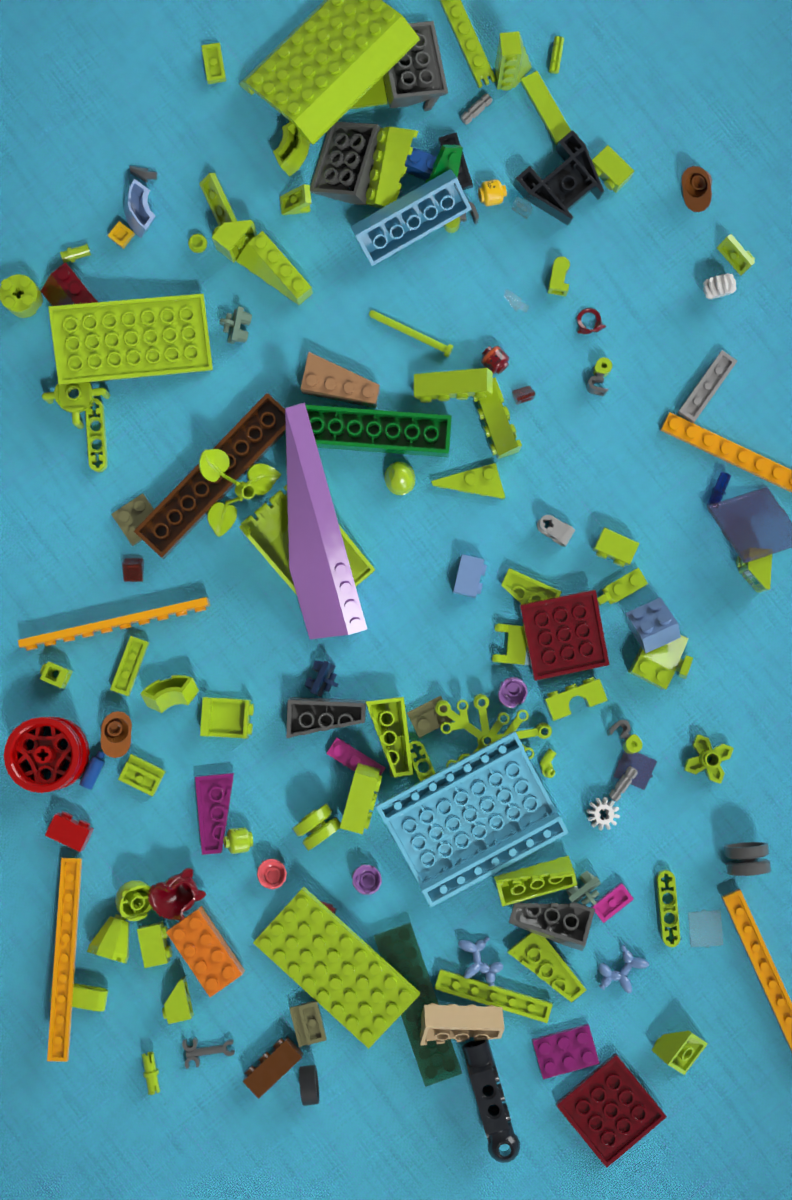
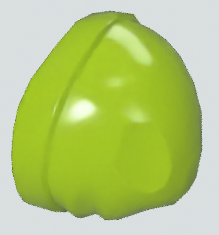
M405 462L391 464L385 472L386 486L393 494H408L415 485L414 470Z

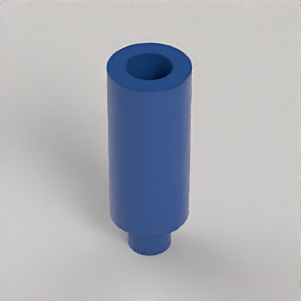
M98 751L96 756H92L79 785L90 790L93 789L105 763L103 760L104 752Z

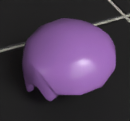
M515 677L502 681L498 689L499 701L509 708H515V706L522 704L528 694L526 684L521 679Z
M361 865L355 869L352 876V884L355 890L365 895L374 894L379 890L382 883L380 872L371 865Z

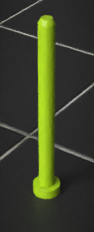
M371 310L369 313L371 318L444 352L445 357H449L454 345L449 344L447 346L374 310Z

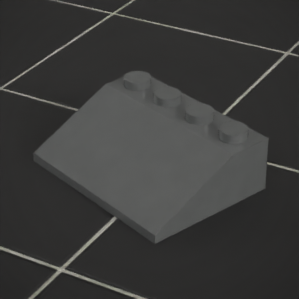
M434 21L409 23L420 40L383 76L390 108L408 107L448 94Z
M336 122L327 132L310 192L350 204L366 205V192L369 188V176L374 162L373 154L377 146V134L381 127L378 124Z

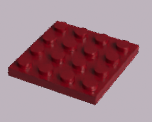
M593 589L519 605L534 681L610 665L596 590Z
M616 1053L555 1103L606 1168L667 1118L666 1114Z

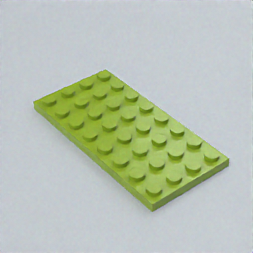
M204 294L48 307L59 385L213 370Z
M304 886L253 942L255 946L368 1049L420 995V992Z

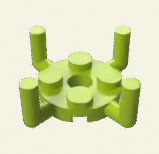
M90 382L66 385L57 384L54 392H44L42 398L48 404H52L55 399L63 410L72 413L73 425L78 429H83L84 424L80 421L79 413L91 407L94 396L101 395L104 399H109L110 393L105 388H93ZM73 389H78V397L74 399L70 398V391Z

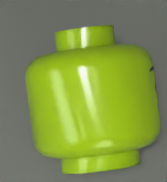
M245 827L229 829L227 836L223 838L224 847L228 848L231 854L248 852L250 847L253 846L252 832L248 831Z

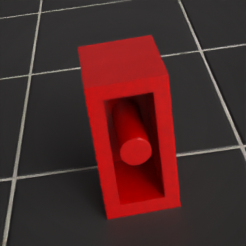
M64 811L55 814L45 836L79 852L83 851L94 830L89 827L90 823L84 820L76 821L72 819L73 816Z

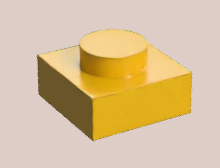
M119 221L107 236L124 249L135 233Z

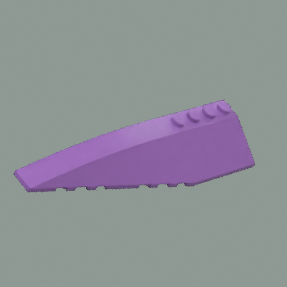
M305 403L286 407L289 569L309 639L350 635L367 630Z

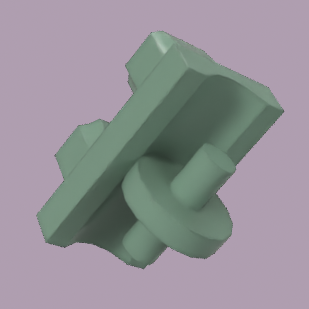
M238 306L234 310L233 318L232 314L227 313L226 319H220L219 324L224 326L223 332L228 333L229 327H231L227 343H245L247 341L248 332L240 330V325L249 326L252 315L244 312L243 307Z
M585 871L579 876L585 885L580 889L577 886L566 888L570 896L568 898L572 903H577L587 896L581 901L585 906L590 901L593 905H596L597 902L594 898L599 895V892L597 890L591 894L590 892L601 883L596 876L594 877L591 873Z

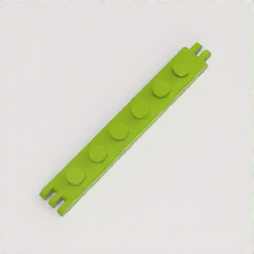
M439 0L477 87H482L481 79L485 86L488 85V76L492 83L495 82V75L461 0Z

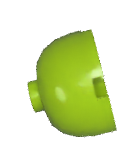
M132 880L124 883L116 893L115 904L117 910L124 918L129 921H139L148 915L147 912L152 909L148 901L150 886L140 880Z

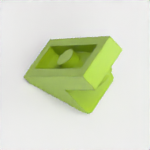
M303 184L280 196L282 215L301 214L311 211L310 185Z

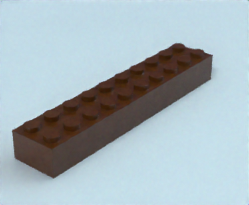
M266 393L213 448L222 450L228 455L229 467L223 473L238 482L245 476L248 469L256 464L286 433L285 409L269 393ZM198 464L134 532L161 558L165 559L207 515L208 510L216 502H220L235 484L222 476L216 482L208 481L202 476Z

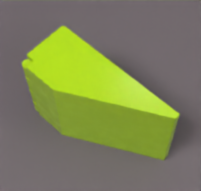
M285 485L283 488L287 492V485ZM280 490L269 499L272 506L269 507L265 502L254 512L257 518L254 519L250 515L241 523L239 528L296 594L289 569L287 493L284 495ZM340 527L354 583L357 586L372 574L375 569Z

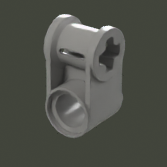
M552 515L543 516L537 523V529L540 533L563 547L567 546L575 532L572 526ZM549 521L550 527L546 529L543 522Z

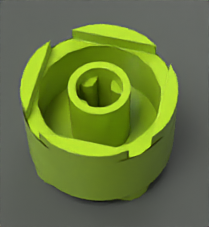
M12 275L1 282L0 301L12 314L20 318H28L37 313L36 311L43 303V296L41 290L28 276Z

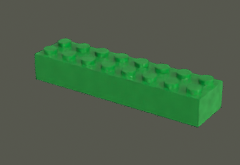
M305 405L317 448L436 457L449 456L452 415Z

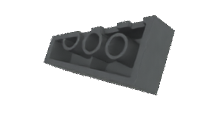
M290 697L287 706L286 739L365 723V702L367 700Z

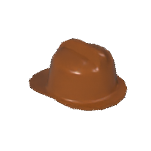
M699 166L687 168L682 175L684 201L686 206L693 212L706 210L712 199L711 175Z
M116 711L108 714L101 725V749L107 756L112 758L122 757L130 748L132 722L130 717L124 712Z

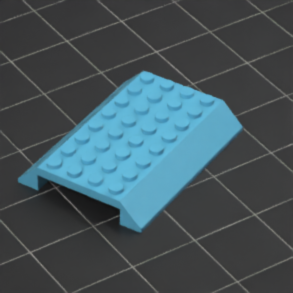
M515 731L376 805L380 816L399 846L430 907L569 833L553 806Z

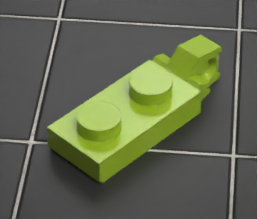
M639 567L602 589L604 594L597 598L598 605L607 601L610 605L616 603L647 585L648 582Z

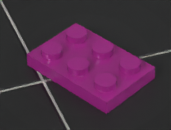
M589 1024L532 1039L543 1079L600 1064Z

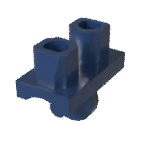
M325 660L324 662L315 661L312 670L318 672L316 680L311 677L307 678L304 686L311 690V693L322 697L324 691L329 692L332 685L335 687L339 685L334 682L337 674L333 673L336 666Z

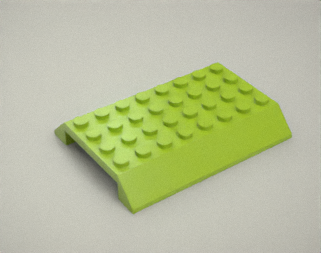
M324 0L239 85L249 94L253 95L256 93L296 125L300 135L314 145L420 38L403 15L382 0Z

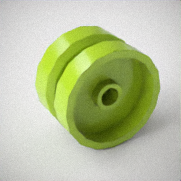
M327 803L307 814L301 819V822L292 828L297 836H303L307 832L311 833L302 842L307 851L340 829L341 822L337 817L327 822L324 821L332 814V809Z

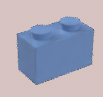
M461 555L453 590L454 594L476 598L477 594H481L483 583L479 582L481 575L485 576L487 567L484 564L485 559Z

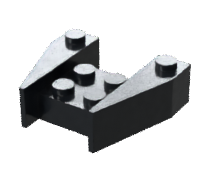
M573 130L562 138L555 148L565 162L543 180L529 166L515 178L513 186L525 200L566 225H569L574 218L568 210L588 193L592 192L597 200L604 193L586 145Z

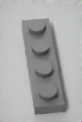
M722 350L678 413L694 423L735 366L737 360Z

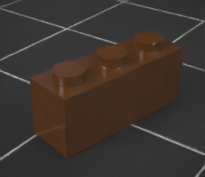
M288 1036L284 1039L279 1038L273 1044L274 1049L270 1053L266 1051L258 1059L260 1062L255 1067L251 1065L244 1072L245 1077L242 1082L258 1099L303 1056V1052Z

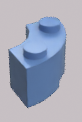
M134 179L125 197L124 212L131 229L137 236L142 238L156 216L148 206L150 190Z

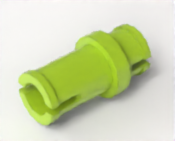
M88 244L72 249L69 247L66 251L60 252L63 263L69 261L73 263L76 259L91 256Z

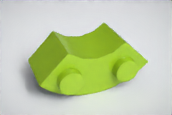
M292 122L282 127V141L279 147L273 151L279 166L289 177L300 169L307 157L310 142L300 135L296 125Z
M172 675L169 679L154 681L140 695L147 707L163 713L173 705H189L199 692V689L192 677Z

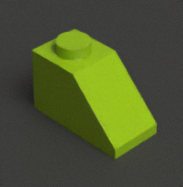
M186 976L179 980L162 1008L163 1017L167 1019L168 1024L192 1019L194 1015Z

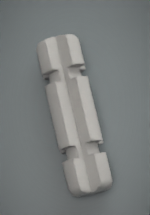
M486 93L481 97V100H477L468 111L461 115L460 119L467 125L472 121V118L478 116L485 109V106L487 107L492 103L491 96Z
M631 766L627 768L626 774L622 775L614 786L615 789H612L609 797L616 802L621 798V793H624L631 784V779H634L638 774L637 770Z

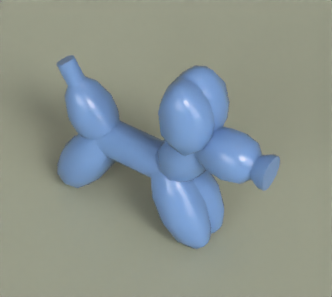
M486 937L484 940H478L475 944L467 940L459 941L458 946L462 950L472 953L474 964L470 965L464 972V978H471L480 971L486 974L488 986H495V974L503 969V964L495 962L489 966L481 962L480 951L485 948L486 942L490 938Z
M623 945L621 948L623 950V959L626 963L620 972L611 971L604 963L598 965L599 972L604 976L601 979V985H599L603 990L614 980L620 982L624 991L631 993L632 986L627 977L632 967L643 969L649 966V962L645 959L633 958L632 953Z

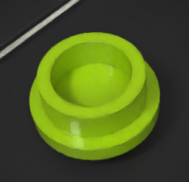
M201 234L192 235L188 241L190 250L194 253L205 251L207 248L206 238Z

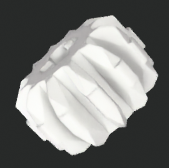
M727 273L706 279L703 283L706 298L714 299L734 293L736 291V280L733 274Z
M606 797L603 798L602 803L599 798H596L597 805L592 802L589 803L593 810H586L587 813L592 814L587 817V820H594L591 826L596 827L598 825V829L601 831L604 824L606 829L610 830V822L613 825L617 824L613 818H620V815L614 814V812L619 810V807L612 808L615 802L611 800L608 803ZM606 809L605 814L607 816L605 818L601 817L600 819L599 817L601 816V814L599 813V811H604Z

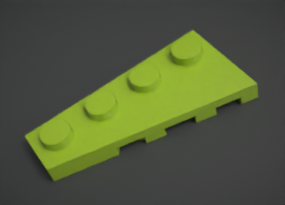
M530 932L507 951L508 954L517 959L571 1003L587 991L545 937Z

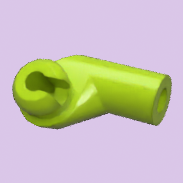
M550 748L539 763L542 774L548 778H552L555 775L551 761L557 754Z

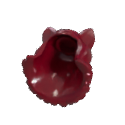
M186 868L180 874L171 876L164 883L158 882L149 888V904L159 916L169 920L182 921L184 919L183 912L190 909L195 902L202 900L206 896L203 890H198L195 881L192 879L193 870Z

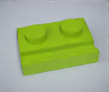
M130 754L118 780L153 797L166 771Z

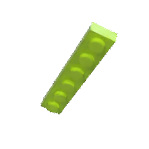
M439 970L434 987L436 990L485 1005L502 1007L505 1011L548 1023L553 1005L551 1002L496 985L488 986L489 983L473 978L466 979L463 975L450 971Z

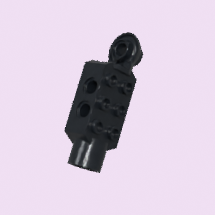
M473 1040L465 1043L462 1046V1050L488 1139V1152L494 1160L508 1163L518 1156L520 1141L514 1133L507 1104L502 1103L506 1100L501 1083L497 1084L500 1079L489 1040ZM503 1144L509 1145V1149L506 1151H501L499 1147Z

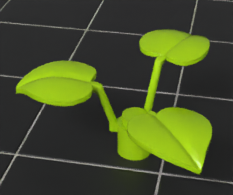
M205 449L201 453L199 468L202 476L211 482H216L222 476L236 485L235 493L238 496L226 501L225 504L216 502L208 510L207 520L216 536L224 535L236 520L237 509L229 504L242 501L243 498L251 499L255 494L264 495L269 492L281 476L276 469L266 464H254L247 471L249 481L238 482L223 473L229 467V457L224 451Z

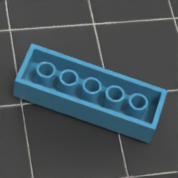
M450 169L350 227L370 264L373 266L472 210L457 177Z

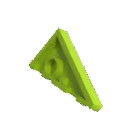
M496 463L431 481L432 486L438 488L458 490L459 492L490 496L502 500L506 498Z

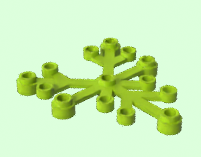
M477 694L473 698V705L479 711L481 731L469 723L467 714L469 705L466 700L461 699L456 704L460 715L451 710V706L446 700H439L435 704V711L438 715L448 716L455 721L441 723L440 729L444 734H449L452 730L466 729L477 737L478 746L473 753L514 731L519 739L535 736L546 739L552 733L550 725L545 722L539 723L533 729L516 731L520 724L529 717L528 712L524 709L517 711L515 719L503 734L497 733L510 720L509 715L505 712L498 714L496 722L489 730L486 710L489 705V699L484 694ZM480 699L485 700V704L483 706L478 705V701ZM461 702L466 703L464 709L459 708ZM442 705L447 707L445 712L440 711ZM521 712L526 713V716L523 719L519 717V714ZM502 715L507 716V719L504 722L500 721V717ZM445 724L450 726L448 731L443 730ZM543 728H547L546 734H541ZM486 737H489L491 739L490 743L488 744L484 743V739ZM523 745L525 752L531 750V755L528 758L532 759L534 757L533 749ZM448 760L446 763V768L449 766L450 763H456L460 760Z

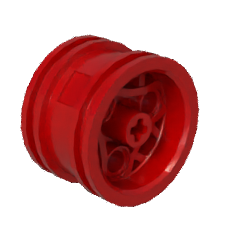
M61 717L32 718L21 723L8 737L4 749L5 767L12 780L28 791L44 793L63 789L76 782L85 772L90 755L89 743L80 727L70 720ZM45 726L51 727L52 736L43 735ZM30 739L34 742L32 750L27 747V742ZM62 739L68 741L66 749H63L60 745ZM66 760L70 762L68 770L62 769ZM26 761L30 763L32 768L31 771L28 769ZM46 768L51 771V777L49 779L45 778L44 776V770Z

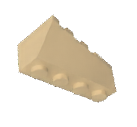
M435 1003L424 1005L421 1017L420 1045H427V1041L435 1040L437 1044H443L447 1039L465 1042L470 1037H474L475 1041L501 1039L504 1032L503 1008L494 1005L486 1007L476 1005L458 1006L456 1004L438 1005Z

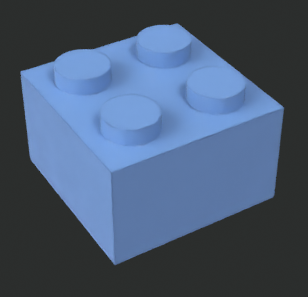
M661 597L626 613L628 626L645 653L681 638L678 622Z

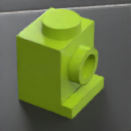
M48 661L40 670V679L59 688H66L73 671ZM55 671H58V672H59V675H58L57 678H55V677L53 676V673H54Z

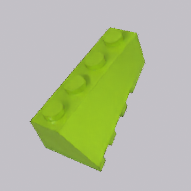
M519 31L500 33L495 61L497 89L507 91L515 88L532 68Z
M263 231L248 242L236 260L238 264L263 279L268 285L276 288L297 305L302 304L313 294L310 284Z
M493 378V395H486V398L482 399L475 398V396H472L474 402H478L479 409H477L479 418L480 420L483 419L486 425L483 429L486 437H490L492 443L489 445L491 453L496 455L497 459L518 453L522 444L520 439H515L517 438L514 424H509L510 413L508 408L502 404L504 398L496 378Z
M569 856L559 857L555 860L520 868L519 870L494 877L502 907L577 886L576 875Z

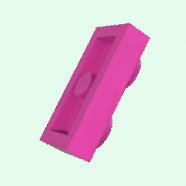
M620 883L600 898L597 904L592 905L591 908L595 909L594 912L604 923L634 900V898L624 885Z

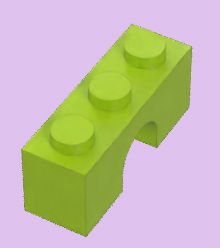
M594 677L583 680L584 684L580 686L572 684L566 686V691L558 693V690L548 693L547 698L543 700L551 721L571 715L569 702L574 696L582 697L587 707L608 701L600 679L594 680Z

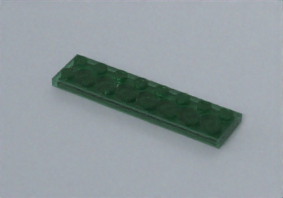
M411 922L375 934L374 938L380 956L420 992L419 997L401 1014L425 1087L462 1074L451 1039L445 1040L443 1044H437L435 1040L427 1041V1045H420L421 1017L424 1005L431 1003L439 1005Z

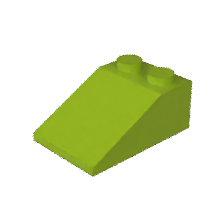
M680 634L681 638L648 653H645L642 647H640L628 672L662 690H666L675 674L688 638Z

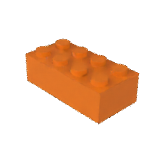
M202 906L166 931L209 997H212L243 975L245 969Z

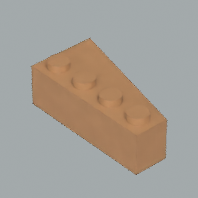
M308 352L301 391L303 394L376 408L380 385Z

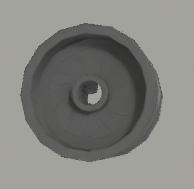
M744 842L724 846L725 856L730 859H736L726 864L728 875L752 876L771 872L770 861L761 858L769 854L768 843Z

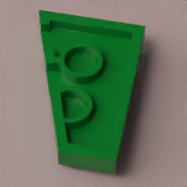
M442 145L432 166L433 171L425 183L450 169L458 178L463 147L460 145Z

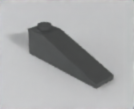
M514 903L509 923L559 944L583 951L595 909L578 903Z

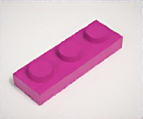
M337 737L326 753L353 771L356 770L358 763L379 768V775H382L386 768Z

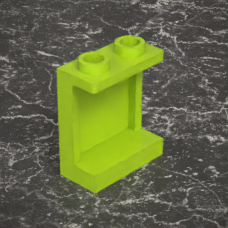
M203 697L200 736L248 739L253 731L250 715L253 716L254 704H251V700Z

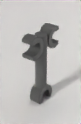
M197 1038L193 1039V1046H188L187 1040L184 1039L182 1047L186 1050V1069L190 1067V1060L196 1062V1067L200 1066V1058L198 1056L224 1053L226 1056L234 1055L235 1050L229 1051L227 1049V1045L233 1044L234 1040L229 1039L223 1045L196 1048L198 1045Z

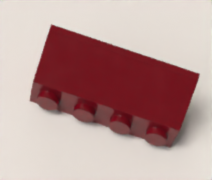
M66 262L50 274L41 289V293L52 306L98 302Z

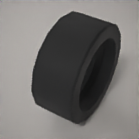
M315 1065L300 1066L299 1084L303 1106L319 1104L317 1068Z

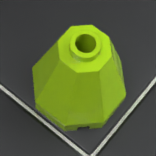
M115 914V917H109L89 944L87 952L127 964L129 958L130 922H127L126 918Z

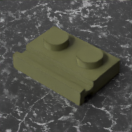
M442 696L407 712L419 738L440 728L441 723L453 721L448 716L438 715L435 711V704L439 700H443ZM442 705L440 707L441 712H445L447 710V707L445 705Z
M316 1000L289 1008L299 1047L327 1040L319 1005Z

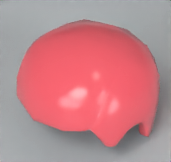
M268 859L263 861L258 867L257 878L263 887L277 889L286 881L287 871L280 861Z

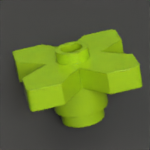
M698 734L695 735L692 745L698 756L686 760L684 771L696 775L705 769L708 780L721 784L725 772L720 764L722 761L731 758L734 748L721 743L712 749L709 738ZM708 756H710V758H711V760H710L709 762H707V757H708Z

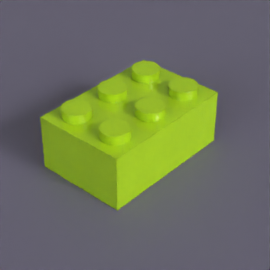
M360 763L357 764L340 825L341 829L363 835L364 828H369L373 813L369 810L373 811L378 795L374 791H379L382 776L379 775V768Z

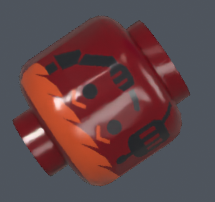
M489 346L482 352L483 358L481 363L485 368L491 370L493 374L497 373L499 375L509 366V356L500 346L493 348Z

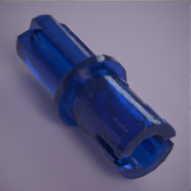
M726 472L720 473L715 487L711 489L713 491L706 505L707 507L718 510L723 496L726 495L725 490L731 478L730 474Z

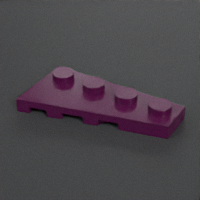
M234 773L195 777L202 855L222 853L223 838L226 832Z

